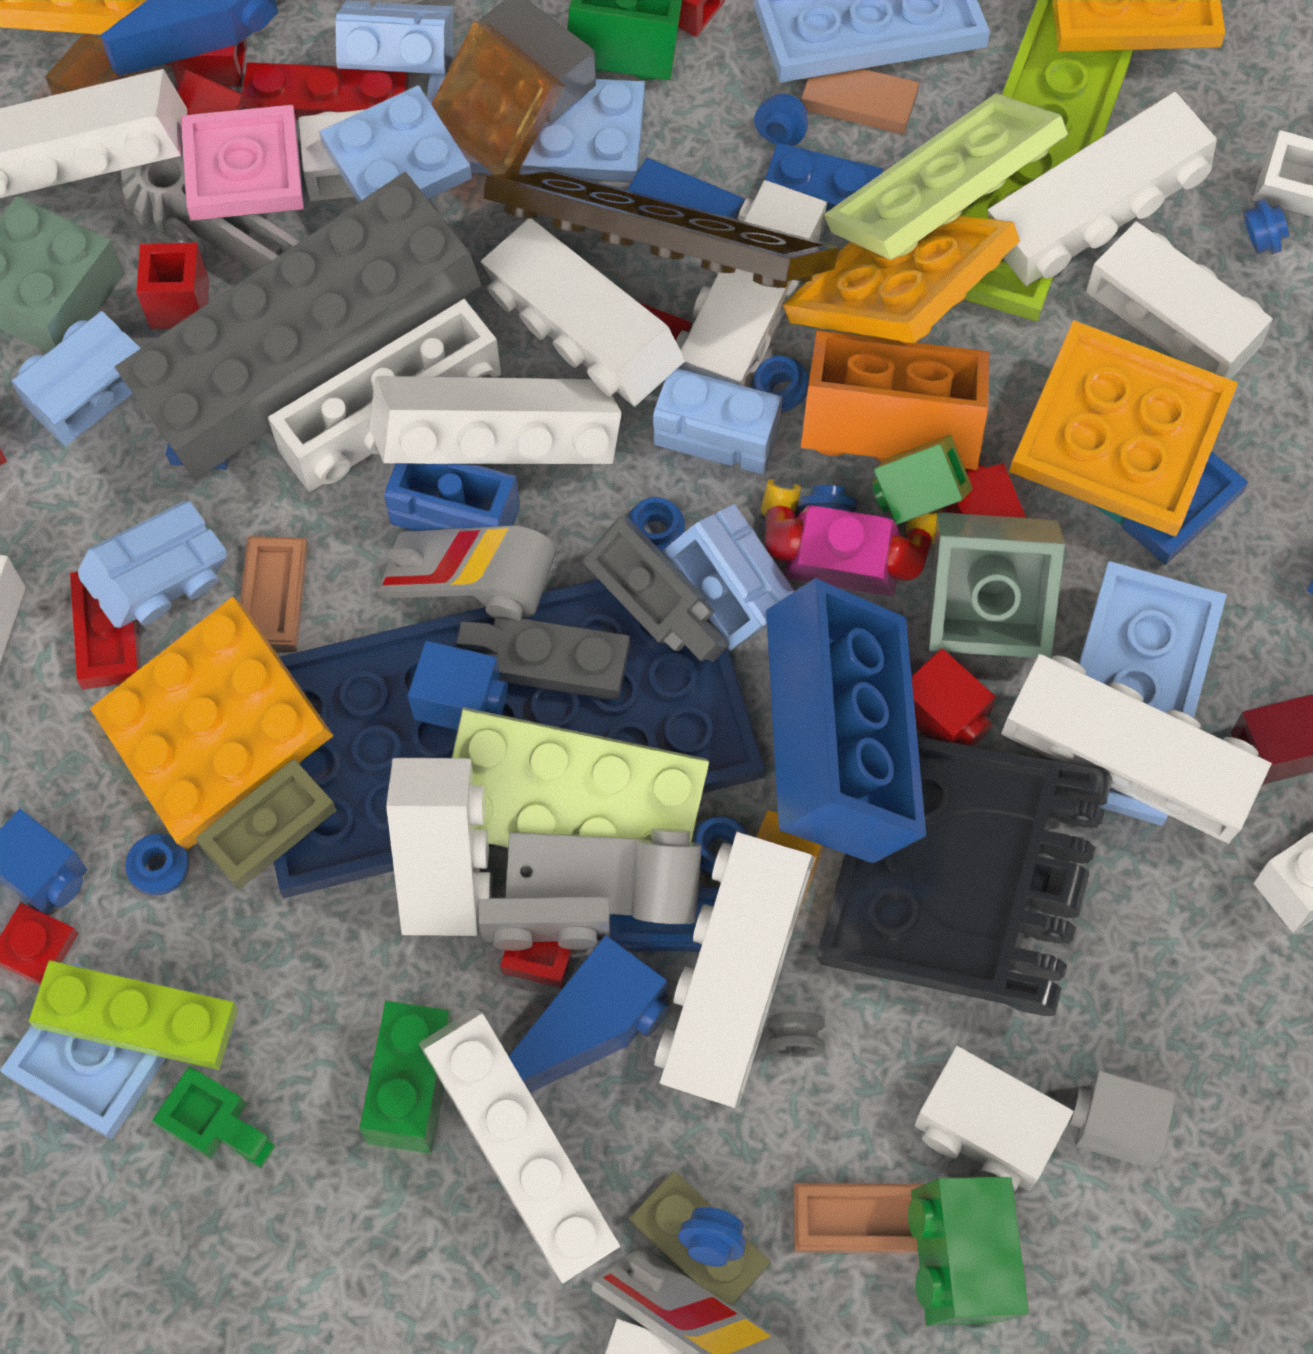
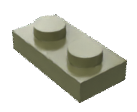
M293 759L195 839L201 849L239 891L337 810L334 802L299 763Z
M673 1171L629 1217V1223L680 1272L733 1307L771 1265V1261L747 1238H745L746 1247L743 1256L737 1260L727 1261V1264L724 1266H708L692 1259L688 1254V1249L678 1238L681 1224L686 1220H690L694 1209L713 1206L677 1172Z

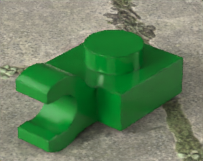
M188 1066L152 1119V1122L158 1128L211 1159L219 1145L223 1143L240 1156L262 1168L276 1147L275 1144L268 1141L269 1137L238 1119L247 1105L241 1096L191 1066Z

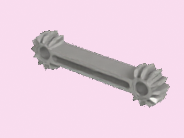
M183 148L181 156L121 170L122 199L126 209L135 215L137 222L142 225L143 229L155 224L157 230L163 233L165 232L164 223L169 218H176L187 225L194 233L253 272H256L300 242L259 214L190 221L186 202Z

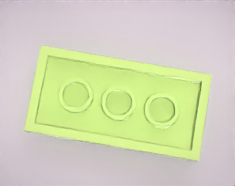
M995 93L826 212L824 217L831 233L890 260L911 252L923 237L940 225L948 224L957 219L965 207L982 195L999 189L1004 185L1006 178L1027 163L1044 157L1052 145L1068 135L1062 116Z
M465 707L462 708L452 758L471 759L473 785H484L485 820L484 825H477V830H488L489 844L507 848L509 832L651 839L652 829L669 828L690 831L689 842H691L709 761L701 757Z

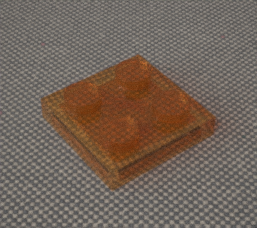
M474 21L431 105L456 144L494 175L512 173L520 170L566 85L490 24Z

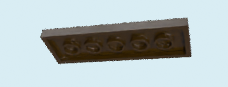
M547 168L486 176L483 199L505 204L504 212L506 214L522 218H536L538 214L553 218L552 226L567 231L582 232L585 231L586 227L601 231V240L613 244L634 245L635 241L650 244V253L663 258L684 259L685 254L702 259V268L714 272L735 273L736 269L754 273L752 281L760 285L786 288L788 281H812V277L815 274L835 270L839 246Z

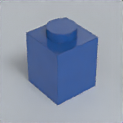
M425 641L408 693V699L414 720L458 730L463 707L501 715L507 697L508 683L501 681L497 657Z
M19 808L0 828V881L33 908L46 915L55 906L61 908L71 902L82 887V876L87 871V868L75 851Z

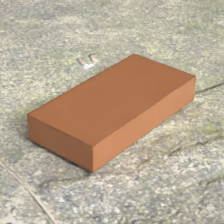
M866 69L851 70L808 78L801 102L806 110L905 135L918 95L920 82Z
M248 536L240 603L247 610L274 651H297L308 553L307 539Z
M794 1183V1253H918L917 1241L909 1230L908 1208L912 1200L911 1190L924 1184Z

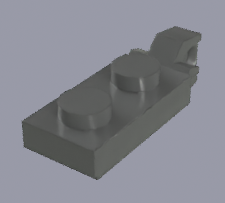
M619 516L583 557L582 562L658 642L667 643L675 651H680L686 645L700 661L706 659L715 662L730 645L718 630L707 621L715 611L705 602L707 600L706 597L628 517Z
M495 618L494 626L485 623L461 621L456 646L460 649L497 657L501 681L616 700L620 698L630 648V636L527 619L518 621L514 619L509 620L508 618Z

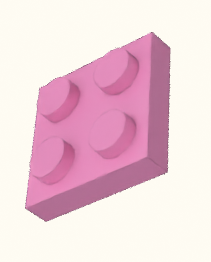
M293 105L181 116L186 202L190 221L304 209L296 118Z

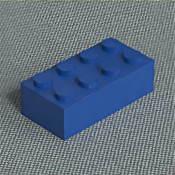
M814 578L766 610L779 830L875 863L926 836L906 617Z

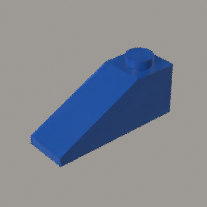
M146 0L100 36L112 70L118 76L238 45L253 32L260 31L266 27L270 20L278 14L276 0Z
M605 935L508 1056L528 1091L531 1093L629 1046L639 1032L646 1037L650 1036L660 1025L670 1007L664 1002L667 997V980Z

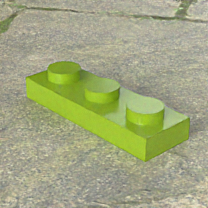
M49 960L28 1022L36 1029L220 1070L238 1007L233 1001Z

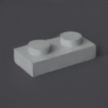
M609 897L479 899V927L483 942H494V947L510 951L528 949L532 947V942L558 941L560 947L574 950L595 947L597 941H601L605 935L610 938Z

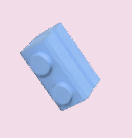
M346 0L342 8L336 13L337 68L445 74L448 66L452 63L453 6L377 2L375 6H371L370 2Z
M100 311L89 321L80 320L70 326L63 336V341L44 356L35 355L26 360L20 367L18 376L11 383L24 407L66 447L133 394L114 366L141 348L126 333L122 332L103 311Z
M677 368L665 379L653 414V427L655 428L654 445L733 466L737 462L740 463V469L764 475L780 429L782 396Z
M185 500L89 548L77 572L79 579L92 597L99 600L100 608L114 627L121 628L136 619L141 625L154 622L170 609L172 605L170 601L183 594H186L190 600L197 599L206 594L218 583L217 573L227 555L226 549L212 530H207L204 519L192 503Z
M735 504L697 522L662 551L679 571L706 597L707 600L705 602L715 611L709 620L730 644L728 646L730 651L766 630V610L794 592L787 578L780 571Z

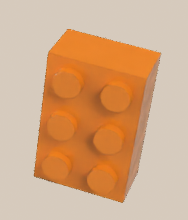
M816 330L801 448L814 449L828 456H839L844 453L870 456L882 462L888 457L951 434L964 468L977 470L988 412L989 351L917 342L905 343L892 339Z

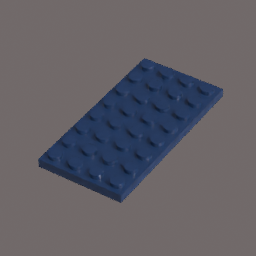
M600 580L542 593L536 613L532 617L521 618L630 636V648L619 699L612 700L508 683L507 697L502 716L705 758L709 761L702 794L764 778L763 763L728 647L715 662L706 659L700 661L686 645L680 651L673 650L667 643L658 642ZM486 607L279 657L333 734L332 738L303 759L299 765L334 802L337 810L274 861L279 890L283 899L394 871L386 807L392 759L452 758L458 731L414 720L408 693L425 641L457 648L456 642L461 621L485 623L494 626L495 618L486 612Z

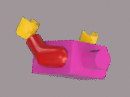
M768 479L760 512L766 516L765 547L770 556L786 561L784 576L787 579L808 583L817 578L838 588L894 597L897 580H913L923 571L932 544H934L937 512L943 513V508L908 520L904 537L892 519L844 510L807 506L794 519L801 487L798 484H793L792 489H785L776 486L774 479Z

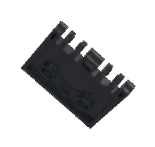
M917 736L926 836L875 863L845 854L816 957L820 965L998 1002L1026 1013L1054 1016L1057 1011L1062 988L1052 981H1060L1065 977L1067 964L1061 958L1050 954H1041L1040 952L1021 949L1020 944L1023 933L1037 940L1058 944H1069V942L1074 940L1076 927L1070 921L1057 918L1056 916L1076 918L1080 915L1090 873L1086 868L1075 863L1089 864L1090 860H1093L1096 846H1093L1089 840L1049 831L1052 817L1066 825L1081 826L1083 828H1097L1099 824H1102L1104 811L1099 806L1107 803L1112 776L1103 770L1093 767ZM1043 853L1049 855L1054 859L1042 857ZM1032 907L1045 914L1031 912L1029 908Z

